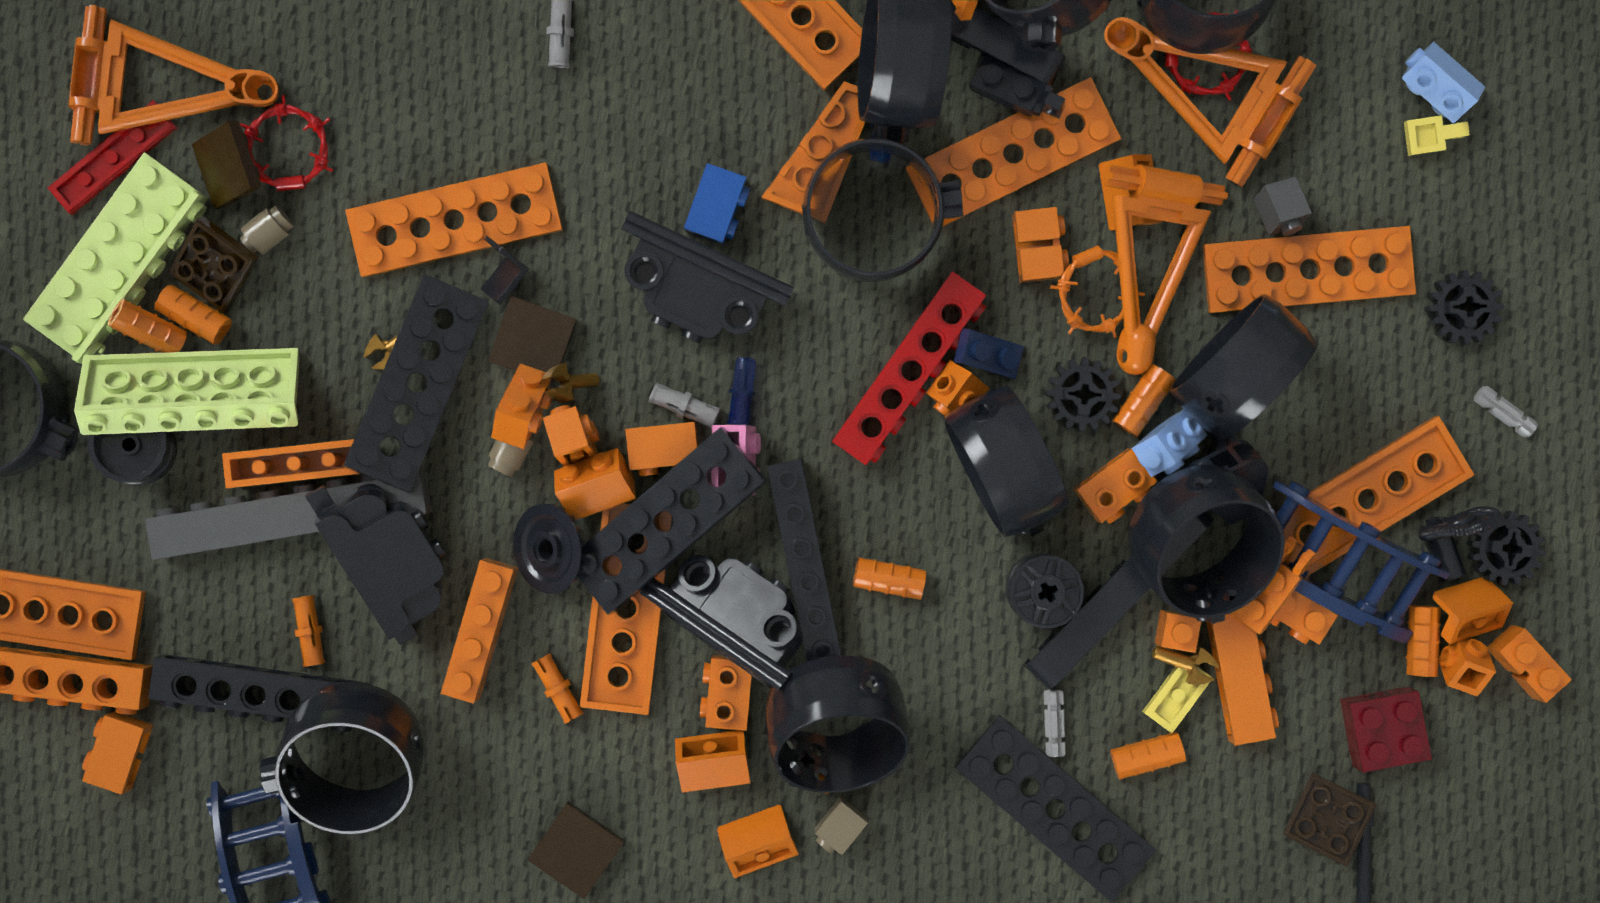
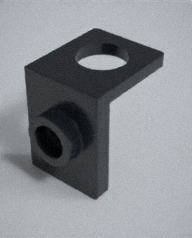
M486 236L484 240L505 256V258L481 287V290L501 305L507 296L517 288L520 280L529 268L490 237Z

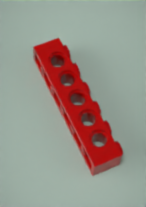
M952 271L831 442L864 465H867L869 461L876 463L887 448L882 442L889 432L896 435L905 423L906 418L902 414L908 405L911 404L913 407H916L927 390L922 388L929 376L935 379L947 362L942 360V357L949 348L954 351L957 349L962 328H964L969 320L975 323L985 310L986 305L981 302L986 295ZM951 305L959 310L960 319L956 324H948L943 320L942 309L945 306ZM925 334H935L939 338L940 347L938 351L931 353L922 347L921 342ZM912 361L918 364L920 376L917 380L909 381L903 377L901 369L905 362ZM888 389H893L900 395V404L895 409H888L882 404V394ZM868 417L876 418L881 425L880 433L873 438L865 436L861 429L862 422Z

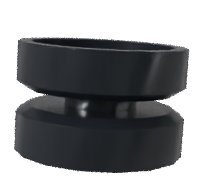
M173 432L89 435L88 453L94 467L105 477L129 485H148L162 479L173 467L177 456V439ZM136 442L135 449L130 451V447L134 446Z

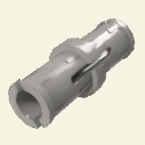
M551 0L550 26L546 29V35L550 36L548 67L570 68V37H574V29L571 28L573 0Z
M658 382L654 385L648 401L677 413L676 416L681 419L687 417L710 428L714 425L720 411L719 407L692 397V393L686 391L684 394Z

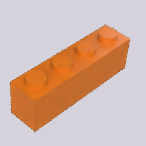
M354 439L223 453L226 488H238L360 474L343 467Z
M489 558L479 561L440 694L473 704L480 699L518 567Z
M1231 613L1225 615L1224 621L1215 624L1206 621L1212 656L1219 665V667H1215L1228 741L1237 746L1276 738L1274 728L1279 727V721L1275 708L1270 707L1268 694H1272V683L1268 673L1264 674L1262 660H1266L1263 641L1261 639L1258 640L1257 632Z

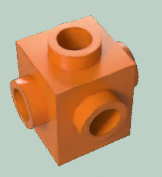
M949 360L926 394L936 401L933 408L942 415L947 416L958 406L986 393L989 387L973 373Z
M1465 639L1449 644L1440 652L1439 665L1445 682L1449 687L1478 697L1496 673L1488 648L1477 639Z

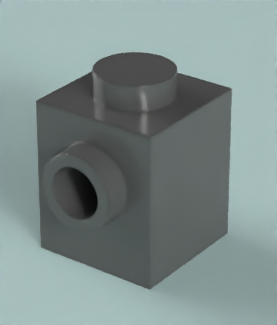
M1296 176L1265 185L1253 199L1269 236L1281 232L1284 236H1288L1298 232L1303 228L1302 224L1312 214Z

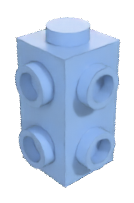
M1434 41L1425 50L1419 47L1405 62L1408 68L1402 79L1406 82L1409 90L1425 98L1439 116L1442 115L1443 118L1449 119L1453 124L1478 102L1485 89L1481 82Z
M1183 409L1159 424L1131 449L1151 477L1162 471L1169 475L1185 464L1184 460L1200 450L1197 444L1207 434L1202 426Z

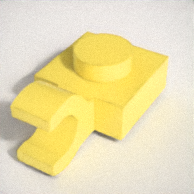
M1442 115L1404 122L1408 156L1446 150L1445 140L1463 138L1470 135L1468 122L1443 125Z

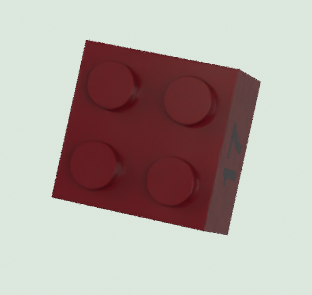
M1406 686L1340 699L1352 766L1364 773L1432 760L1419 691Z

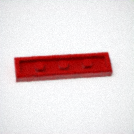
M152 100V101H151L148 105H146L145 107H147V106H152V105H157L158 103H157L156 101ZM166 120L115 131L47 188L68 214L73 215L135 164L144 152L148 153L178 127L172 120Z

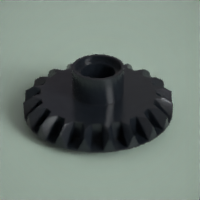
M544 503L529 508L517 523L513 541L515 560L523 578L534 589L547 594L559 593L570 589V585L578 581L577 574L584 570L581 560L586 557L581 552V546L585 541L580 540L578 535L582 528L574 525L575 517L567 515L566 508L557 507L556 504Z

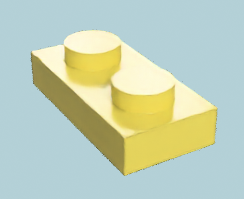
M1194 665V667L1198 669L1199 674H1204L1211 677L1203 670H1201L1199 667ZM1176 666L1142 711L1171 733L1175 731L1210 683L1188 684L1185 682L1188 677L1186 670Z

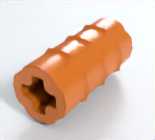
M167 285L155 302L154 308L156 311L168 317L169 320L182 325L183 329L187 328L197 334L198 337H202L214 345L222 342L232 324V319L218 312V309L211 308L203 301L189 295V292H184L174 285Z
M123 298L115 306L108 320L109 327L121 332L123 336L127 335L137 340L139 344L143 343L153 348L155 352H179L187 337V331L174 325L173 322H168L158 317L156 313L152 314L142 309L140 305L137 306Z
M1152 364L1148 371L1140 377L1139 382L1133 391L1130 392L1124 404L1120 406V410L1112 422L1130 435L1138 437L1144 427L1149 424L1148 421L1154 412L1158 410L1165 396H1168V392L1176 379L1162 368Z
M858 557L853 587L882 592L886 595L893 594L903 598L908 597L921 600L926 581V570L893 564V562L886 563L876 559L871 560Z
M1428 605L1409 606L1408 621L1406 623L1408 624V629L1413 631V634L1407 642V655L1405 656L1407 675L1438 677L1439 644L1441 643L1440 626L1442 625L1440 623L1441 607Z
M1177 732L1159 735L1147 740L1142 739L1140 742L1126 744L1125 746L1110 750L1115 772L1119 780L1131 776L1137 777L1138 774L1149 771L1154 772V770L1160 768H1170L1171 765L1186 762L1183 744Z

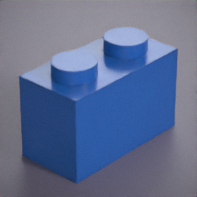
M707 163L684 226L685 232L723 246L726 239L733 240L739 224V220L734 219L738 206L745 207L751 188L745 186L747 178Z

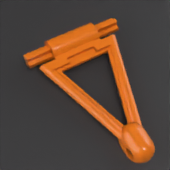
M97 5L85 6L82 37H77L75 40L68 107L73 110L70 142L84 146L92 145L95 113H99L98 133L105 134L237 105L267 107L277 100L279 85L270 74L264 71L233 69L112 19L109 24L108 41H104L107 9L100 8ZM128 45L225 83V90L121 112ZM262 85H269L272 89V96L267 100H262L257 94L259 87Z
M1124 17L1112 20L1104 30V40L1107 46L1119 55L1132 61L1224 165L1229 160L1236 146L1242 147V150L1225 178L1241 187L1246 183L1260 158L1267 159L1303 98L1299 94L1317 66L1309 59L1298 55L1285 79L1279 85L1276 83V80L1287 63L1285 60L1235 49L1217 54L1185 52L1166 44L1146 27ZM1153 50L1259 73L1222 135L1150 56Z
M1107 165L1106 172H1102L1101 179H1105L1104 186L1125 189L1130 193V197L1112 195L1124 328L1119 336L1116 356L1118 364L1124 372L1139 375L1148 371L1153 363L1156 335L1212 212L1196 209L1195 205L1200 202L1222 206L1223 199L1227 200L1228 193L1225 192L1224 185L1203 182L1201 177L1195 174L1145 165H1136L1133 169ZM1131 216L1187 225L1143 324L1140 321ZM1124 351L1127 352L1126 362H1123L1122 359Z

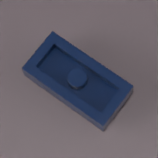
M962 328L954 362L1002 377L1016 379L1024 346Z

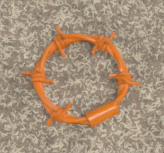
M1097 245L1073 255V263L1065 269L1061 279L1058 280L1057 286L1050 285V289L1059 290L1063 313L1067 318V323L1072 326L1067 332L1069 335L1075 328L1084 331L1112 332L1113 337H1117L1115 329L1123 319V309L1113 319L1108 318L1105 320L1104 314H1100L1101 324L1091 326L1083 322L1082 317L1078 315L1082 308L1079 307L1073 313L1066 301L1067 291H1070L1071 285H1078V282L1070 281L1075 268H1081L1103 258V255L1111 258L1118 267L1114 271V274L1117 275L1119 272L1117 252L1102 250ZM1138 292V295L1145 296V293Z

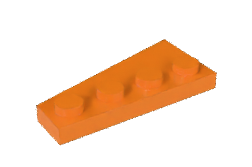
M845 81L790 159L782 167L770 187L764 192L761 197L762 199L803 215L802 204L805 190L816 167L828 154L838 147L859 140L865 122L859 118L857 86ZM852 155L834 164L818 182L810 205L812 219L826 224Z

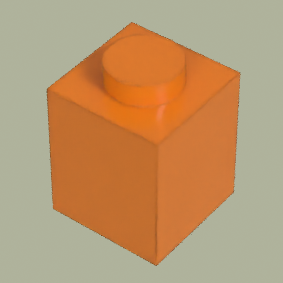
M1160 610L1155 644L1164 648L1196 653L1201 621L1181 613Z

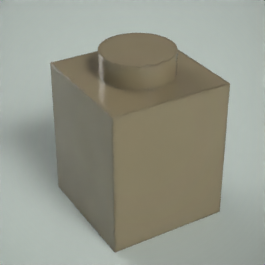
M840 796L816 825L815 834L818 836L816 841L829 853L836 850L839 854L843 855L868 824L867 817Z

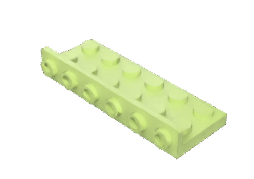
M144 152L23 320L70 353L72 360L82 364L84 355H102L105 350L103 342L110 333L115 334L118 332L108 326L109 317L115 306L122 298L135 305L143 299L146 293L143 287L151 277L154 279L162 273L166 266L165 257L171 249L175 251L183 244L186 239L184 231L191 221L195 223L197 218L204 215L207 209L204 204L208 197Z
M298 348L84 355L74 408L80 433L82 435L295 427L298 425L296 404L299 351Z

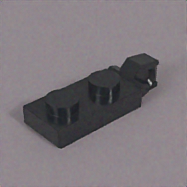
M984 56L969 83L971 91L1029 117L1032 115L1040 116L1041 112H1044L1059 119L1065 109V98L1053 93L1052 86L987 56Z

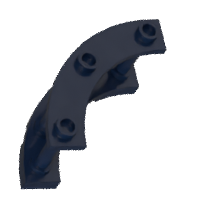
M1276 481L1273 487L1287 495L1286 500L1276 515L1283 531L1299 504L1321 516L1295 561H1290L1289 564L1283 562L1292 570L1300 556L1308 549L1314 553L1318 551L1333 524L1357 536L1330 582L1325 581L1323 585L1308 577L1309 571L1305 570L1301 575L1303 579L1297 585L1295 591L1358 625L1364 626L1365 622L1378 627L1377 633L1407 644L1413 631L1402 625L1405 621L1403 616L1430 573L1444 579L1448 578L1450 573L1439 566L1442 561L1424 550L1419 555L1380 537L1381 531L1364 521L1361 522L1360 526L1309 497L1311 491L1295 481H1292L1290 485ZM1369 544H1372L1391 555L1365 598H1360L1356 602L1344 596L1342 588ZM1405 561L1416 566L1417 568L1391 610L1386 609L1384 613L1379 612L1376 606L1403 562Z
M218 780L211 782V797L207 798V809L213 820L216 850L221 874L218 877L219 887L223 894H227L229 903H250L244 885L289 873L291 876L296 877L300 893L298 897L276 903H332L327 890L319 891L314 875L319 873V868L312 842L305 843L301 823L305 821L288 808L280 794L271 795V793H265L263 787L228 796ZM275 797L280 800L282 816H279L277 821L233 832L231 809ZM279 834L282 837L286 836L290 854L286 860L240 872L235 846Z

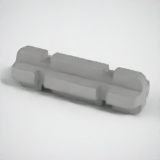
M1489 386L1481 387L1473 398L1474 402L1481 407H1488V412L1509 427H1515L1514 431L1522 437H1530L1538 427V423L1529 416H1523L1524 412L1504 397H1497V392Z
M1048 689L1043 693L1044 705H1047V709H1044L1045 737H1048V741L1045 742V753L1049 757H1062L1066 754V742L1062 741V737H1066L1065 709H1061V705H1064V692L1060 689Z

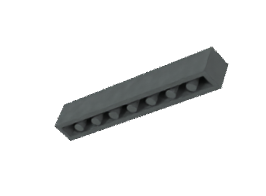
M425 472L418 473L410 493L365 475L360 476V483L348 484L347 478L326 481V489L335 503L349 497L361 485L374 484L385 491L388 496L389 505L394 502L403 501L408 503L414 511L420 509L423 514L432 513ZM313 484L292 487L293 494L280 496L279 490L258 493L259 500L247 502L245 495L225 498V505L212 507L211 501L190 504L191 511L178 513L177 507L156 510L157 517L145 519L151 559L155 560L319 532L315 525L316 513L305 498V495L314 491Z

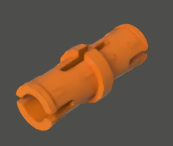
M315 595L292 598L297 629L294 632L295 637L299 636L303 667L326 663L320 632H323L322 625H318L314 601Z
M551 653L531 663L546 688L544 692L546 697H551L564 724L584 713L568 687L571 685L568 678L564 680Z

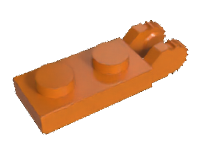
M1289 536L1285 541L1280 567L1270 584L1249 604L1231 613L1258 634H1262L1303 579L1301 575L1316 555V553L1308 549L1300 556L1293 570L1285 565L1283 562L1295 549L1297 540L1292 536Z

